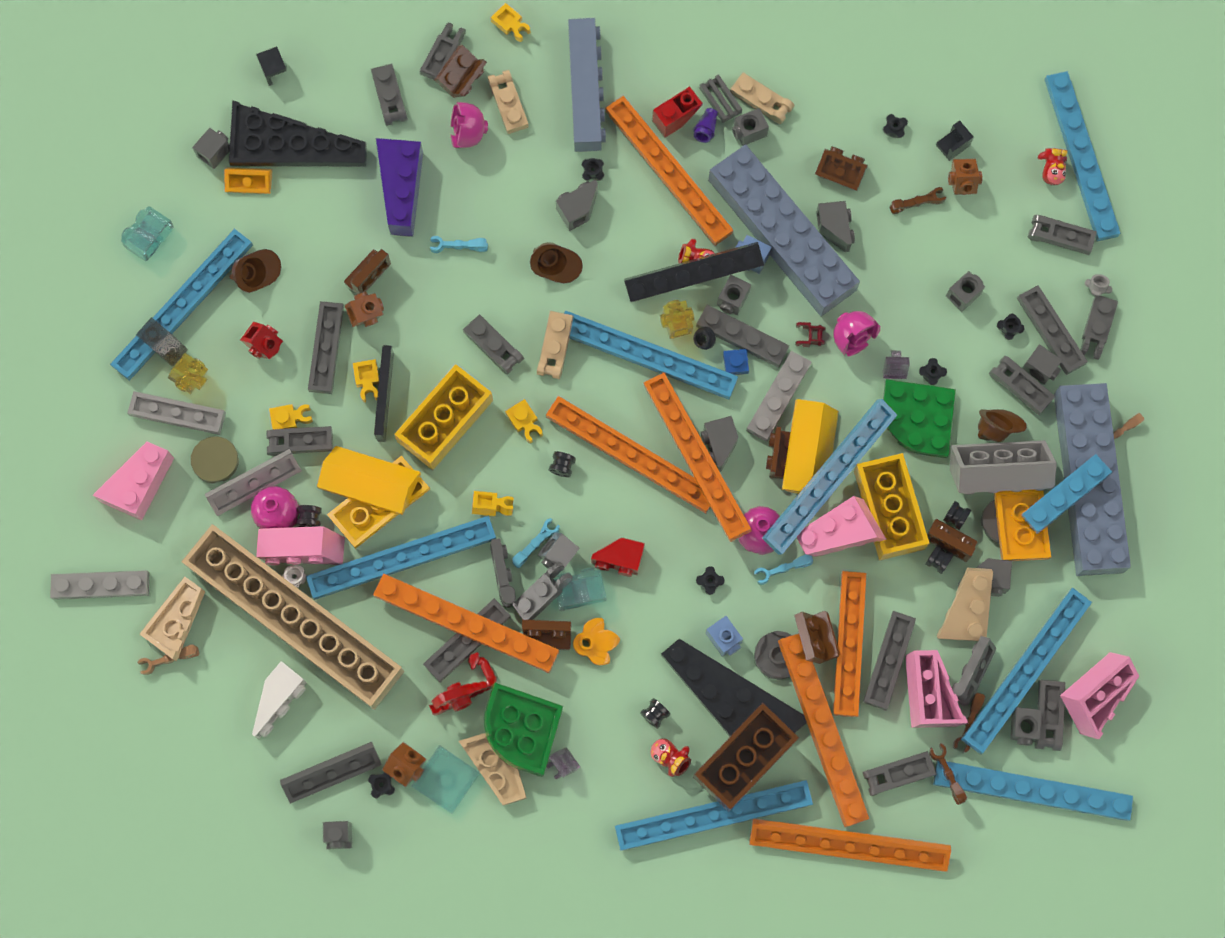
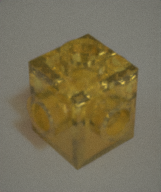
M673 300L663 306V314L660 315L662 328H667L670 339L692 334V321L695 318L692 307H687L686 300L681 302Z
M184 353L172 368L168 379L173 381L179 390L192 394L196 388L200 390L208 380L205 377L208 368L199 359L192 358L187 353Z

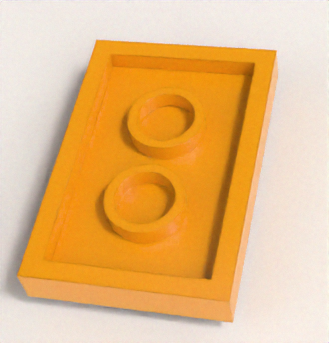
M1030 489L1020 492L999 491L994 493L1001 560L1028 561L1051 558L1048 526L1037 534L1021 517L1026 510L1044 497L1043 490Z

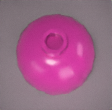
M456 102L457 105L453 106L450 127L454 128L455 134H451L452 145L454 148L473 147L481 141L483 134H487L488 121L484 120L483 113L477 106L470 103Z
M845 312L837 319L838 323L834 328L833 337L836 346L844 356L845 354L852 356L869 346L867 341L871 336L875 340L881 330V326L866 312Z
M278 486L267 487L254 497L251 504V516L256 526L260 529L293 528L298 520L299 504L295 496L287 489Z
M758 506L751 508L743 514L751 528V532L738 538L739 542L749 552L758 553L759 555L772 553L774 550L762 537L780 515L769 507Z

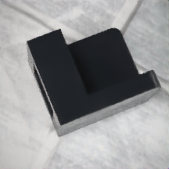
M276 46L256 54L268 85H273L270 77L287 70L278 47Z
M959 120L953 124L950 133L937 141L936 146L950 161L970 147L974 136Z

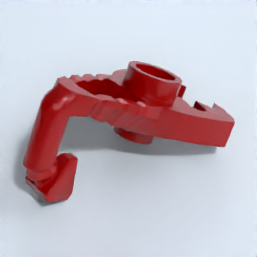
M478 652L470 655L468 663L471 670H474L476 665L480 666L487 681L473 682L472 684L468 683L462 686L460 682L447 687V691L440 693L432 699L433 705H429L432 714L436 716L452 708L455 712L463 710L472 704L471 698L492 689L493 684L496 683V676L488 659L479 657Z

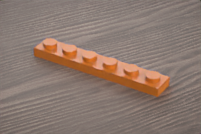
M842 571L837 638L840 656L836 658L833 715L858 717L866 591V573Z

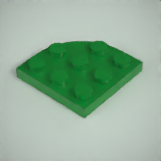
M886 379L883 400L897 414L887 427V430L898 441V444L911 452L947 458L949 455L956 389Z
M494 683L484 714V728L490 746L510 766L542 777L545 773L563 706Z

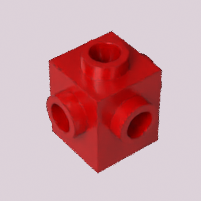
M252 322L240 339L241 342L250 348L248 352L257 359L263 357L269 360L278 353L283 342L277 336L278 331L270 325L265 326L257 322Z

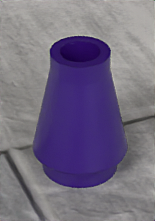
M705 109L704 114L693 128L696 140L708 143L714 138L718 112L715 109Z

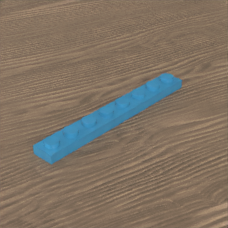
M1066 71L1047 75L1045 83L1092 229L1097 231L1096 242L1119 237L1121 233L1069 73Z
M234 228L110 365L130 381L228 274L234 263L253 246L252 242Z
M565 310L564 314L574 316L569 339L655 372L665 373L668 377L730 400L738 376Z
M877 399L762 537L777 554H783L895 419L897 414L883 399Z
M486 516L307 575L306 578L312 598L316 600L380 579L383 573L389 576L491 542L493 539H496L490 518Z
M1074 588L1068 591L961 738L962 741L980 755L984 753L1092 602Z
M936 761V775L934 776L933 785L950 788L951 785L946 780L939 761ZM947 762L949 768L954 773L955 781L959 783L964 791L1119 820H1131L1132 795Z
M807 780L746 794L729 812L718 802H713L617 825L615 830L620 851L811 806L813 802Z

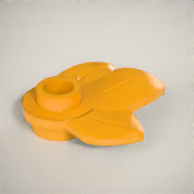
M594 618L585 623L582 633H579L574 638L573 648L577 654L587 656L593 664L607 665L610 663L608 651H611L619 644L620 638L616 633L604 630L603 618ZM582 640L588 641L589 647H584Z

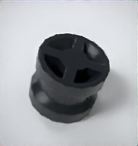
M554 451L552 456L554 461L549 466V472L561 477H571V466L575 464L576 458L565 452Z
M954 501L943 521L946 523L951 522L956 529L960 530L968 518L971 509L962 508L959 502Z
M314 505L298 506L300 516L296 526L320 527L319 515L322 513L321 507Z
M937 544L925 565L937 568V572L942 574L954 554L952 552H945L942 550V546Z
M654 698L650 701L649 707L640 712L656 729L661 726V721L664 718H668L671 715Z

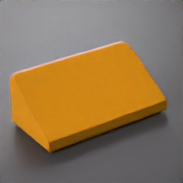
M236 167L224 169L225 192L271 193L272 169Z

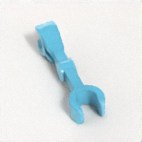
M433 236L430 239L431 242L440 243L438 247H430L433 253H440L444 248H455L457 250L469 248V250L486 252L488 250V243L485 238H476L468 241H443L439 236Z
M552 518L547 519L540 533L531 540L522 552H518L513 557L512 563L514 566L520 568L530 554L539 548L544 540L551 537L554 532L558 533L559 525L554 530L547 528L553 521Z
M805 554L789 564H782L769 571L765 568H758L755 570L754 575L760 572L764 573L766 578L757 581L759 585H764L772 575L785 573L793 568H804L812 565L813 558Z

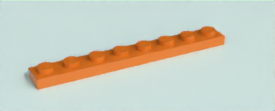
M624 95L607 106L605 112L714 246L733 234L731 226Z
M665 373L643 382L646 391L729 542L750 533L751 528Z
M560 396L556 398L547 412L546 418L705 514L707 513L710 505L693 476Z
M384 573L373 594L375 598L547 673H550L559 654V649Z
M799 633L780 639L778 643L843 825L848 827L868 820L867 810L814 663L806 660Z
M753 819L749 845L945 872L948 870L951 855V845Z

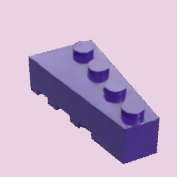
M376 138L390 234L413 237L423 160L422 144L419 141Z

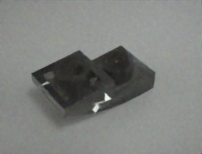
M152 317L136 334L140 340L153 349L158 356L172 367L188 351L178 339Z

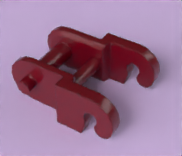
M811 322L796 323L797 328L803 326V329H808L809 340L796 341L795 346L810 347V345L821 346L825 344V341L822 340V331H825L826 327L822 325L813 326ZM812 331H818L817 339H812Z

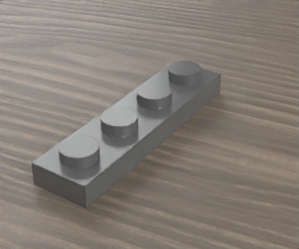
M1039 285L1020 294L1017 300L1050 351L1063 360L1060 363V367L1064 373L1068 375L1086 365L1088 361Z
M320 301L308 383L309 392L332 394L344 312L343 303Z
M706 305L696 324L698 328L710 327L716 337L740 349H747L748 353L778 368L790 346L709 305Z
M495 598L478 613V615L501 625L511 618V615ZM456 633L423 665L441 683L482 644Z
M896 611L892 612L863 703L885 711L888 709L916 618Z
M369 742L280 780V784L291 804L379 767L382 763L373 742Z

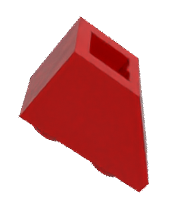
M689 86L654 108L652 122L664 138L682 128L701 108L703 103Z
M621 537L593 553L591 564H595V568L603 571H609V568L618 570V574L632 577V574L638 575L645 543Z

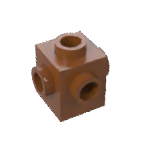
M953 159L952 169L948 174L949 186L952 185L954 195L977 194L978 185L982 184L983 176L982 171H978L976 159Z
M367 292L360 293L354 296L355 300L345 305L352 327L364 324L365 327L378 323L377 319L384 315L382 312L384 311L383 303L380 298H377L375 293L370 295Z
M402 742L390 754L382 770L406 787L412 780L417 782L425 771L422 767L426 758L405 742Z

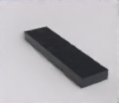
M383 345L374 427V436L379 442H386L394 351L390 345Z

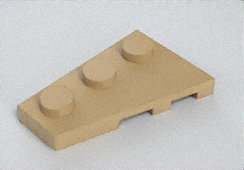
M966 569L956 591V597L951 608L947 611L942 628L937 633L938 639L979 641L981 636L987 637L993 578L992 569Z
M184 577L144 627L140 635L177 662L205 591Z
M486 733L459 741L503 806L527 799L519 770L504 762L493 751Z

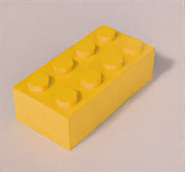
M455 364L394 434L400 445L430 469L434 470L493 402L492 392Z
M903 453L857 464L854 469V475L860 496L864 499L886 540L874 542L879 561L925 550L930 543Z

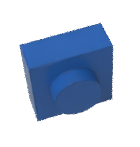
M747 349L723 351L725 372L733 375L749 374Z

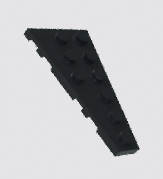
M232 100L229 149L230 166H366L367 145L365 141L342 134L330 133L326 129L311 127L304 122L279 114L260 111L259 108L244 106L240 102Z
M680 638L661 653L663 659L729 737L762 703L794 733L807 723L804 714Z

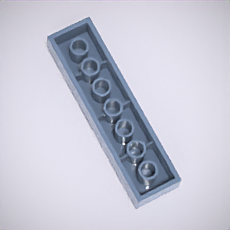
M746 144L710 169L708 181L754 237L772 247L770 256L820 317L857 291L860 283L859 279Z
M1107 383L1059 386L1054 393L1056 396L1054 401L1064 479L1095 454L1112 471L1110 476L1068 509L1076 576L1124 573L1131 568Z

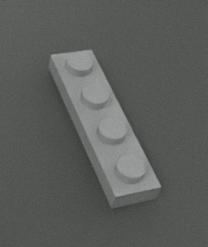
M793 351L790 352L746 431L766 442L768 441L770 433L776 427L812 361Z
M135 391L133 392L127 412L129 416L218 435L221 433L226 412L221 409Z
M288 449L207 492L205 496L215 514L219 516L256 496L261 490L273 487L301 472V469L292 452Z
M148 571L51 574L50 598L53 600L149 596Z

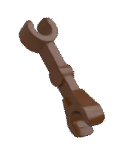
M937 187L923 196H916L907 200H894L889 208L892 214H897L906 208L919 207L926 203L942 204L946 200V196L938 198L936 194L942 193L943 188Z
M976 693L970 707L971 713L967 718L968 723L965 724L962 737L975 721V716L984 703V694ZM962 737L955 739L953 742L954 749L957 748L958 742L962 741ZM966 744V748L964 749L963 753L969 751V745Z
M939 744L942 755H936L933 748H930L929 755L933 760L939 761L944 776L951 785L950 789L953 799L957 805H960L967 800V796L959 783L955 781L954 773L944 758L947 753L946 747L943 744Z

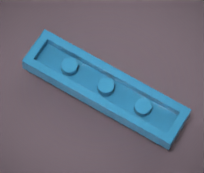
M1095 454L1026 510L1021 517L1037 534L1040 533L1110 476L1112 471Z

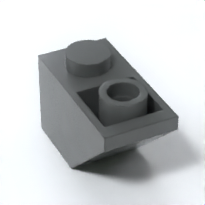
M596 179L591 182L582 183L576 190L570 193L565 192L561 194L556 200V210L569 231L590 220L598 193Z
M846 201L818 203L816 216L819 233L842 251L849 252L852 243H855L854 230H850L849 227L852 216L850 208L847 209Z
M732 416L704 423V431H701L702 441L704 445L708 444L709 454L719 472L724 468L738 441V434Z
M988 558L976 567L992 569L991 596H1002L1010 590L1012 561Z

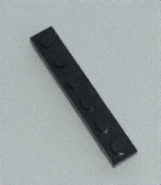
M754 242L625 278L624 282L631 303L764 266L759 243Z

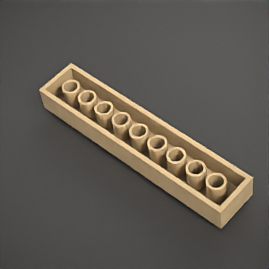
M213 524L181 561L196 575L373 710L377 708L405 672L400 665Z

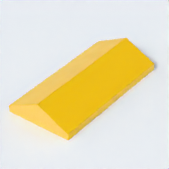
M795 400L782 490L799 494L832 455L838 410L822 402Z
M335 446L323 461L317 488L403 515L421 476V472Z
M402 455L393 462L394 464L413 469ZM421 477L417 482L407 507L430 490V487ZM347 498L327 515L356 549L399 514Z

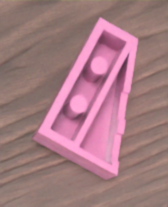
M146 442L93 496L99 502L142 521L174 457L168 450Z
M856 496L851 497L806 526L796 537L805 554L814 557L855 546H862L875 541L886 540L864 499Z
M324 526L259 529L256 557L264 560L267 565H279L280 563L300 565L301 563L343 564L345 537Z
M919 650L905 655L911 728L959 727L968 723L958 705L957 695L953 693L948 681L950 678L938 650Z
M1112 652L1108 653L1060 695L1080 734L1098 740L1103 735L1101 732L1102 728L1108 720L1113 719L1115 716L1114 709L1120 701L1125 700L1139 678V674L1130 657Z

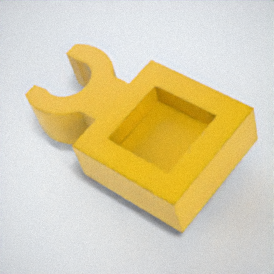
M507 3L490 17L491 22L506 35L512 31L515 39L519 42L523 41V36L519 34L520 31H525L527 34L531 33L528 24L520 23L522 16Z
M376 359L353 363L357 388L363 387L360 392L362 401L366 402V394L369 392L374 393L375 400H377L378 390L374 387V385L379 384Z
M525 399L505 411L517 432L525 430V438L530 444L533 442L530 437L531 432L535 431L540 437L543 436L542 429L538 425L533 424L538 419Z
M293 404L269 408L272 429L297 428L296 422L312 423L313 419L311 416H302L305 411L311 410L310 406L304 404L297 410H294Z
M474 491L472 514L496 516V512H500L503 515L510 516L513 513L514 498L510 496L497 498V493Z

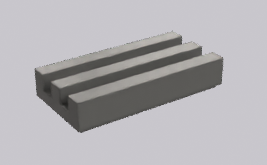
M719 74L714 79L707 80V83L700 84V90L712 108L718 112V117L722 123L742 113V108ZM715 84L719 86V88L721 89V91L723 92V94L725 95V97L727 98V100L729 101V103L735 111L731 109V107L729 106V104L727 103V101L725 100V98L723 97V95L721 94V92ZM708 88H711L712 91L715 93L718 100L727 111L728 115L724 114V112L722 111V109L720 108V106L718 105V103L716 102Z

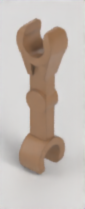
M1141 413L1130 418L1121 429L1119 428L1114 431V439L1120 437L1126 430L1128 431L1143 422L1145 419Z
M189 645L182 648L178 659L199 656L198 647ZM168 655L153 661L148 658H141L138 660V664L141 665L148 662L149 667L147 670L140 671V673L149 675L156 666L174 662V660Z

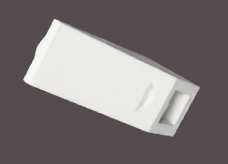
M282 661L265 679L252 735L258 739L262 736L266 737L272 731L274 721L278 717L282 718L288 712L290 702L294 698L298 699L306 689L304 686L307 682Z

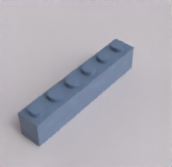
M595 18L568 19L575 152L602 151V142H606L605 129H601V122H605L604 108H600L599 101H604L603 87H599L598 81L603 80L602 67L597 65V60H601V46H596V40H600V26H595Z

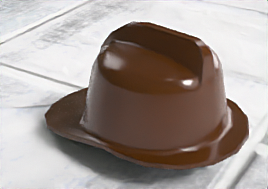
M551 242L543 243L534 248L530 259V267L534 274L558 283L574 281L579 277L583 268L582 259L577 253Z
M257 250L239 258L234 263L232 274L229 277L235 281L242 291L248 293L255 292L277 280L282 268L281 260L272 250Z
M981 409L979 411L981 416L978 423L979 439L1001 443L1011 433H1020L1027 429L1026 422L1011 411L1003 409Z

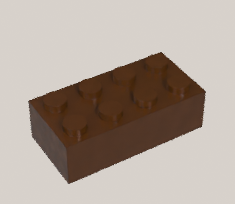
M762 703L693 775V778L729 812L799 737Z

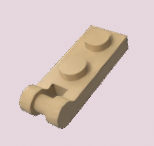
M503 71L498 76L494 74L487 76L507 134L529 128L510 71ZM506 83L507 87L499 90L498 85Z
M744 72L730 89L734 96L754 109L760 108L762 114L778 124H782L786 119L785 115L787 112H791L795 107L791 100L781 97ZM774 106L780 107L779 110H774Z
M550 311L540 361L537 367V375L544 376L548 374L552 375L555 379L561 378L574 318L573 315ZM549 358L556 360L555 366L547 365Z

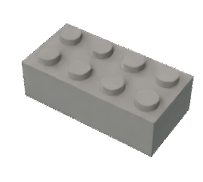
M1045 440L951 445L950 472L959 493L1020 492L1030 489L1042 491L1055 487L1057 463Z

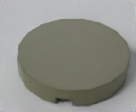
M219 436L201 440L194 447L191 454V466L194 473L208 483L228 480L236 472L239 465L235 446L227 439Z

